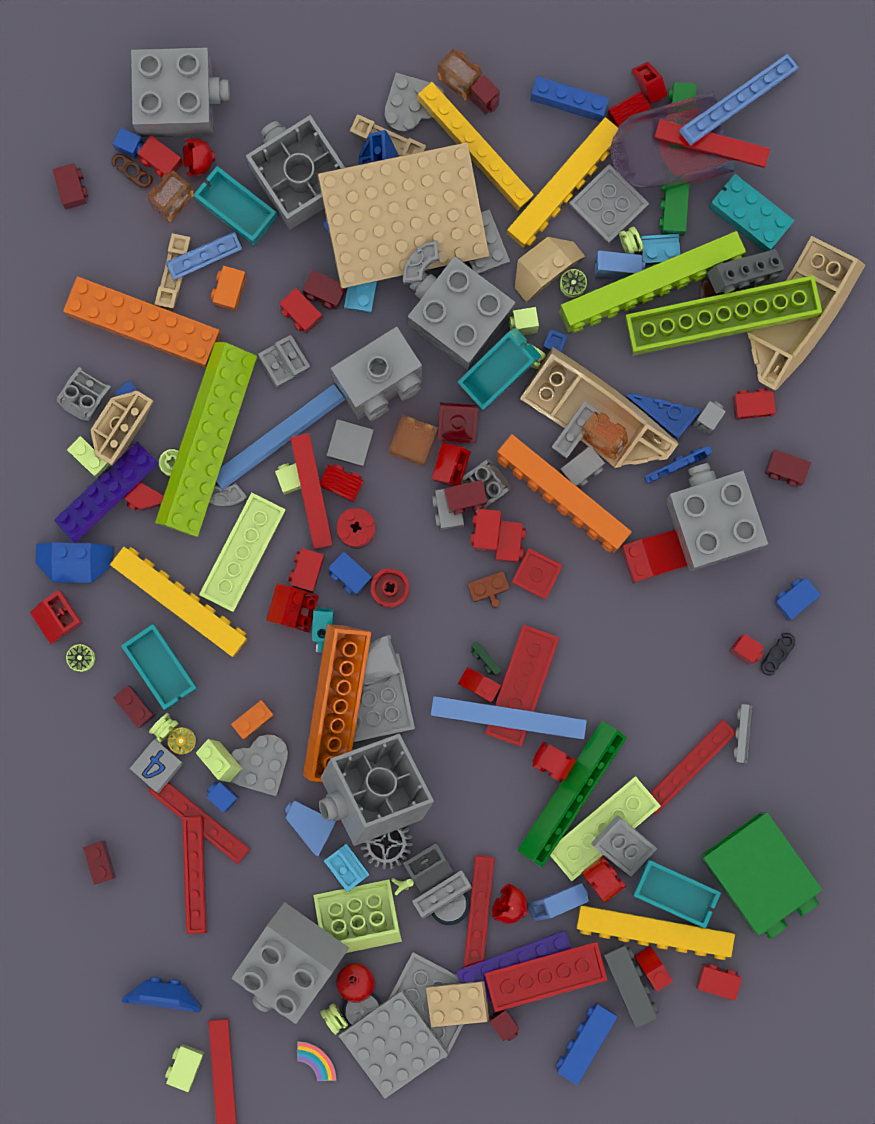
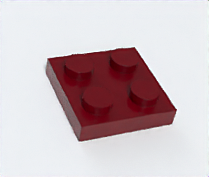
M440 402L438 441L476 443L478 405Z

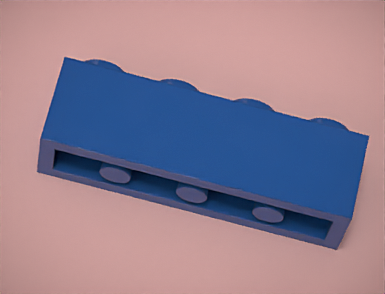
M537 76L530 101L601 122L604 118L609 98Z
M595 1003L594 1006L590 1005L585 1014L588 1016L584 1023L580 1022L575 1031L578 1033L574 1040L571 1039L565 1048L568 1050L564 1057L561 1056L556 1063V1067H558L557 1073L576 1085L579 1084L617 1019L616 1014L598 1003Z

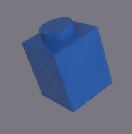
M121 127L113 142L115 150L133 158H136L137 152L144 145L141 136Z

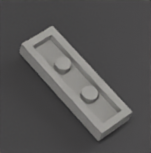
M584 401L551 449L567 459L600 412Z
M742 704L741 708L738 709L737 716L738 720H740V728L737 727L736 729L738 747L734 749V758H737L736 762L747 763L753 706Z
M461 870L412 902L421 918L424 919L472 889V886Z

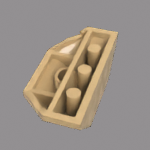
M547 237L518 259L514 289L527 303L567 270L585 258V255L573 241Z
M139 391L111 398L91 428L95 455L113 465L125 453L145 422L154 401Z

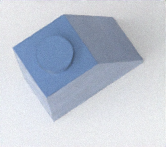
M598 251L595 258V278H626L645 270V261H642V255Z
M296 800L293 803L289 802L284 812L287 814V821L316 856H319L336 821L334 819L326 821L320 812Z
M582 883L575 884L531 901L527 905L534 922L545 920L589 902L588 892Z

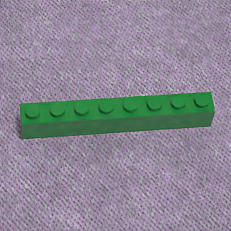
M674 82L672 88H669L668 100H671V107H667V115L669 112L695 107L697 84ZM679 119L676 123L681 124V120ZM669 144L671 149L685 150L683 146ZM663 162V173H666L665 180H662L661 191H664V198L660 200V210H663V217H659L658 228H662L661 234L664 235L679 234V236H684L686 233L690 182H685L676 177Z
M601 721L576 759L577 761L566 780L561 782L528 835L522 841L517 850L518 852L543 868L627 739L624 734Z

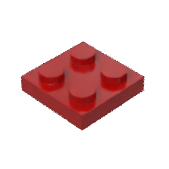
M528 548L511 583L546 600L563 565Z

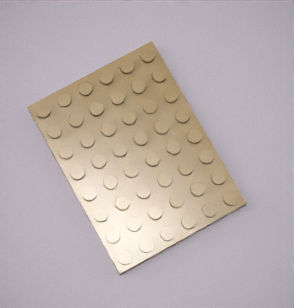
M468 142L317 174L341 288L403 275L404 267L411 255L420 246L437 240L440 261L433 262L425 270L447 266L454 256L462 262L489 256Z

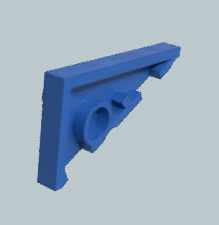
M629 393L626 398L676 439L681 436L701 412L698 408L673 404L669 401L652 399L639 394Z
M710 445L703 449L701 447L697 448L686 457L684 455L673 459V463L644 476L647 484L708 458L713 453Z

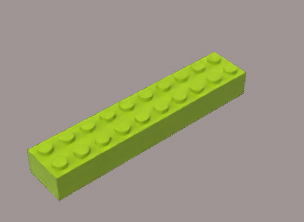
M735 231L561 304L559 314L568 333L572 331L573 333L580 332L584 329L583 326L588 324L594 326L600 323L602 318L608 317L610 319L617 316L621 310L630 311L638 303L646 304L651 302L653 297L657 295L663 297L671 293V289L676 287L678 290L688 286V282L693 280L699 282L705 279V275L716 265L741 259L746 250L738 232Z
M812 275L626 315L625 321L634 356L820 317L822 308L815 277Z
M226 342L214 343L155 521L156 524L186 535L198 537L256 362V355Z

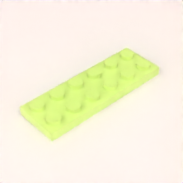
M251 492L199 595L234 612L286 509Z
M635 776L562 837L550 856L568 878L573 881L584 869L603 856L591 843L617 815L635 829L661 806Z

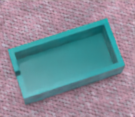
M216 166L206 179L210 188L208 189L207 184L203 182L193 195L194 199L255 247L277 220V212Z
M736 174L733 175L709 206L710 210L763 252L772 250L795 221Z
M517 328L509 331L458 381L459 385L482 410L497 400L542 357L531 343L526 344L528 340Z
M152 624L121 645L164 710H168L181 701L179 697L186 698L199 689L156 625Z
M648 859L632 893L634 897L705 929L713 913L707 910V907L715 908L721 892Z

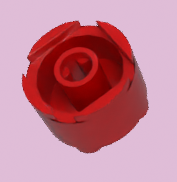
M348 509L341 514L337 521L338 536L350 548H362L368 545L375 536L376 527L373 517L363 509ZM356 524H359V528H361V530H357L356 533H354L353 528L351 527L355 526Z
M383 569L374 576L371 582V594L375 602L380 606L396 608L402 605L408 598L409 582L402 572L396 569ZM387 584H390V586H395L393 588V593H391L390 591H385L387 589Z
M543 741L532 759V762H534L532 766L544 773L548 770L550 777L562 782V780H566L577 760L550 744L547 745Z
M601 856L581 873L605 903L622 891L626 885L620 878L616 879L618 874L612 866L607 868L609 863Z

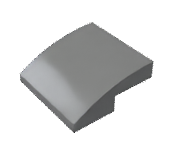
M291 335L257 354L259 362L275 388L310 368L309 363Z

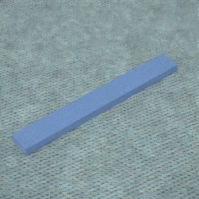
M787 53L686 124L679 132L690 146L792 75L799 67Z
M334 384L224 464L220 468L216 480L222 490L290 441V436L298 435L345 400L344 396Z
M436 696L433 697L431 716L583 740L587 720Z

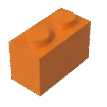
M223 266L222 271H218L216 277L218 285L217 288H213L211 293L214 306L236 312L247 277L244 271Z
M260 700L231 725L241 738L245 740L275 715L265 702Z

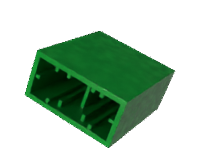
M760 812L699 856L751 931L758 936L765 933L769 939L773 938L788 926L783 919L796 910L800 916H803L819 904L815 895L821 892L822 888L767 812Z

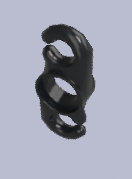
M783 633L781 635L782 638H789L791 643L784 645L781 638L778 639L777 644L770 649L762 661L761 670L765 675L771 676L775 674L774 670L768 671L766 669V664H773L774 669L777 670L779 665L786 660L795 646V638L792 634ZM775 649L783 651L782 659L777 660L773 657Z

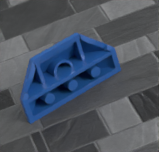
M386 130L369 133L368 140L359 155V165L398 157V152Z
M53 542L36 544V564L52 582L92 583L111 567L110 564L113 561V546Z
M150 977V980H145L122 998L123 1003L200 1012L202 1010V1006L185 984H181L180 980L175 979L163 982L161 981L162 978Z

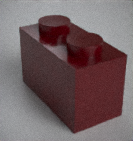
M483 75L470 87V100L485 115L489 111L492 113L499 106L500 90Z
M72 163L52 169L65 210L87 204L86 197H89L86 186H82L81 179H84L81 168L77 169L76 165Z
M312 270L302 291L306 299L312 302L317 300L322 302V306L332 310L335 308L338 310L347 287L341 288L340 282Z
M775 449L771 453L765 474H768L770 479L776 481L780 479L787 481L786 484L789 486H801L804 484L811 462Z
M482 480L444 488L449 513H454V515L465 513V509L472 508L473 511L483 509V505L487 504Z
M129 685L113 697L137 728H141L155 716L136 691Z
M105 841L83 847L94 885L116 878Z
M507 1009L495 1012L489 1017V1022L503 1042L506 1039L511 1041L518 1035L519 1027Z

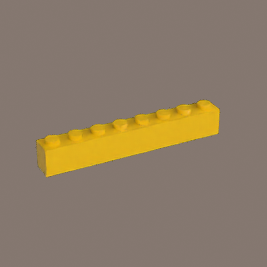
M433 82L418 93V102L456 144L468 142L471 160L517 211L533 198L534 194Z
M605 117L507 229V235L523 249L527 245L531 246L537 238L535 235L539 231L543 232L549 225L547 221L559 214L561 211L560 206L563 203L567 204L572 199L573 191L576 188L579 190L586 182L584 179L588 174L590 176L593 175L598 168L596 165L600 160L604 162L610 154L608 151L612 147L616 148L622 141L620 138L622 131Z
M131 546L129 549L125 547L121 549L110 564L113 568L235 658L248 640L244 637L246 635L244 631L238 627L233 629L229 626L231 622L224 616L217 617L214 614L216 610L208 604L205 607L199 603L200 598L192 592L190 595L183 591L185 587L176 581L173 584L169 581L168 578L170 576L163 570L157 572L153 569L155 564L147 558L143 561L137 557L140 553Z
M584 905L579 906L576 929H579L581 934L591 935V932L599 933V937L610 939L611 936H617L619 941L630 942V939L638 940L637 944L649 946V943H655L657 948L668 949V946L676 947L675 951L687 953V950H693L695 955L706 956L709 953L714 954V958L726 960V957L732 956L735 934L710 928L705 929L699 926Z

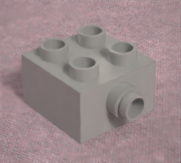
M208 48L131 50L132 124L137 135L141 137L214 135L213 104H221V101H230V83L227 79L220 80V77H212V60Z
M311 115L288 129L282 127L278 121L268 124L261 131L264 144L246 155L249 169L289 230L324 209L317 174L345 168Z
M454 256L438 278L432 274L427 275L424 272L423 282L411 283L410 288L414 292L416 291L415 295L421 300L408 315V326L469 371L513 314L516 302Z
M398 327L393 328L331 367L336 386L358 420L366 415L370 422L374 421L389 410L387 404L393 397L399 395L401 400L405 401L421 390L419 384L421 383L420 380H422V364Z
M708 463L695 466L688 470L691 476L688 479L691 487L669 494L665 499L689 572L762 549L768 545L744 470L717 479L715 472L710 471L711 468Z
M400 734L331 758L321 776V780L328 792L326 798L319 801L321 815L326 821L341 819L354 846L422 820L434 803Z
M284 902L234 973L232 979L254 994L252 1001L257 1009L268 1012L274 1008L279 1014L296 1024L331 976L349 947Z

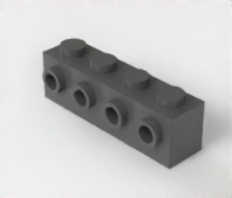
M776 249L716 265L707 275L716 294L721 292L727 294L734 291L735 288L739 287L741 290L752 283L758 285L767 279L773 281L779 277V274L785 268Z
M623 944L603 953L634 1027L638 1028L656 1020V1013H659L654 1002L650 1003L648 998L650 991L646 983L642 985L639 978L642 977L639 966H634L632 959L635 957L631 948H626Z

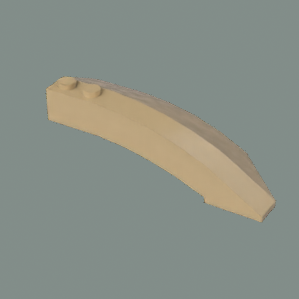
M811 236L786 281L814 275L822 314L816 318L747 332L752 345L751 350L754 363L757 366L759 382L776 391L804 361L826 332L849 296L865 267L863 262Z
M554 347L545 357L520 397L522 401L564 429L584 401L600 412L583 435L581 441L587 446L591 445L596 453L614 468L621 467L622 465H636L652 460L668 459L678 445L675 439L631 401ZM617 439L623 441L621 444L623 448L619 453L615 450L616 446H614Z

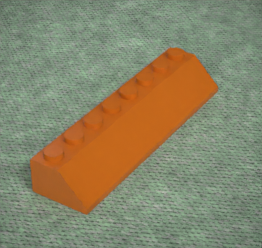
M327 624L303 776L309 781L322 782L321 776L330 759L352 751L370 644V631Z

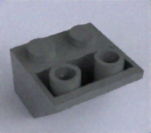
M437 843L432 844L403 862L421 894L426 893L455 874Z

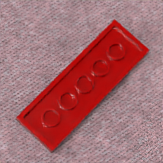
M526 625L522 626L495 706L534 712L560 637ZM488 725L485 732L486 735L522 747L527 733L526 730Z
M597 942L484 973L494 1012L607 981Z

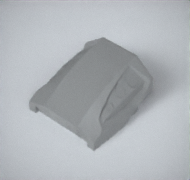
M78 367L57 397V402L65 411L80 420L89 421L96 408L110 391L111 386L103 384Z
M489 459L463 476L461 482L462 485L482 480L487 498V504L483 505V509L511 490L506 478Z
M390 635L370 642L363 680L364 685L403 672L397 661L390 641Z

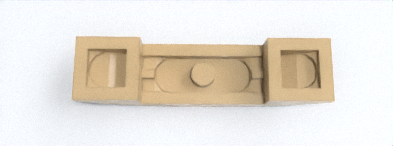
M358 114L350 129V133L364 141L368 140L369 133L386 130L398 152V157L423 152L426 148V145L411 138L406 139L374 124V121Z
M172 233L167 261L188 252L191 237ZM165 265L154 305L174 309L183 276L173 280L167 265Z

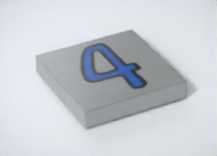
M154 739L130 769L153 790L160 793L184 763L159 741Z

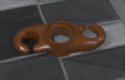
M124 154L113 156L111 163L114 167L118 158L124 160L123 165L117 166V170L122 171L127 179L140 188H147L152 184L153 179L151 175L147 176V183H141L140 178L146 176L147 172L143 171L136 162ZM130 166L137 168L135 175L127 174V169Z

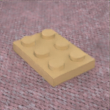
M484 981L426 987L431 1027L489 1021Z

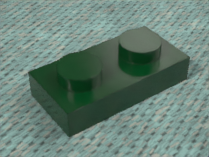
M478 641L471 645L473 650L470 652L477 660L481 658L485 663L483 667L489 675L493 673L496 676L502 671Z

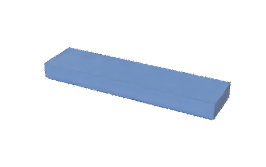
M235 231L165 263L172 279L175 280L240 251L242 247Z

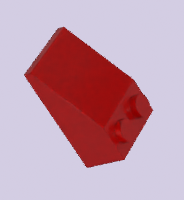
M676 530L634 541L621 547L633 584L687 566Z

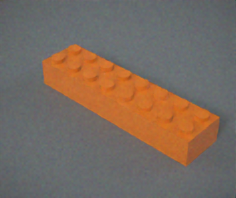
M78 276L63 310L68 317L203 368L207 367L214 343L219 342L221 337L219 329Z
M513 434L497 451V462L502 467L506 468L508 466L517 479H524L528 483L527 487L533 492L538 491L541 493V498L548 504L553 503L557 506L556 510L564 517L568 515L572 519V524L579 529L581 527L587 531L586 535L594 541L596 539L602 543L601 547L608 553L611 551L615 553L631 534V530Z

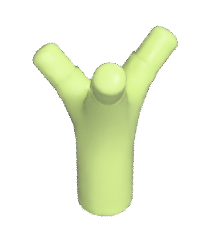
M392 878L391 880L399 886L395 891V895H398L403 890H409V887L414 884L412 879L398 881Z

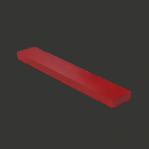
M662 119L659 120L654 139L761 168L766 166L770 148L711 132L690 146L679 132L685 125Z
M310 434L290 436L313 548L331 546L333 544Z
M723 719L650 792L661 806L654 812L655 815L736 734Z
M169 782L160 793H157L152 788L148 790L150 794L181 819L183 816H202L203 837L235 863L239 864L250 850L248 846Z
M183 816L186 934L207 933L203 817Z
M475 855L463 968L484 961L495 857Z
M229 1019L209 1020L216 1124H237Z

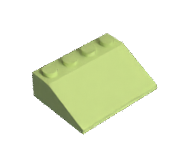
M390 879L355 886L348 892L345 889L313 895L318 926L349 947L346 953L402 942Z

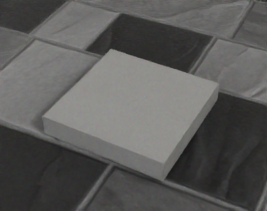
M337 419L326 456L363 467L374 430Z

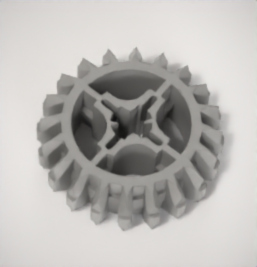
M401 828L397 829L402 837V841L392 839L390 832L388 833V840L397 844L388 845L389 848H387L386 853L384 844L376 842H381V839L384 840L386 834L382 838L363 842L366 843V846H362L361 850L367 849L368 851L363 856L368 857L370 855L372 857L368 861L370 864L375 859L377 861L375 867H378L381 862L383 863V869H386V863H390V868L392 869L394 868V861L400 866L399 858L401 857L404 861L407 859L403 853H411L410 850L406 849V846H412L411 842L406 841V839H411L412 835L405 836L409 828L404 830ZM370 844L378 845L382 848V858L374 854ZM402 847L398 855L388 859L390 848Z

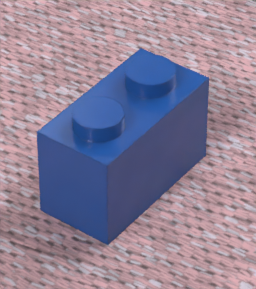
M344 551L328 568L331 571L329 575L336 582L339 580L345 584L343 588L350 595L353 593L358 595L372 580V577Z
M798 578L791 584L792 588L788 592L783 590L776 596L778 600L774 604L788 621L821 596L807 578L803 580Z
M214 782L207 790L209 794L206 796L223 813L227 812L240 798L224 782Z

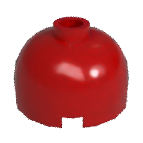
M185 139L184 142L188 143L187 146H183L184 167L188 166L189 172H186L189 177L204 175L210 170L212 162H215V152L211 151L208 143L202 139Z
M506 884L500 891L503 893L501 898H496L494 902L492 917H494V920L504 924H514L526 916L528 912L527 899L522 890L511 884Z
M358 963L348 964L343 967L336 979L337 991L343 999L351 1003H360L370 998L376 984L371 970L365 965Z

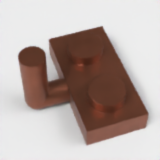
M504 571L467 584L473 602L488 597L493 608H497L500 604L496 594L510 589Z

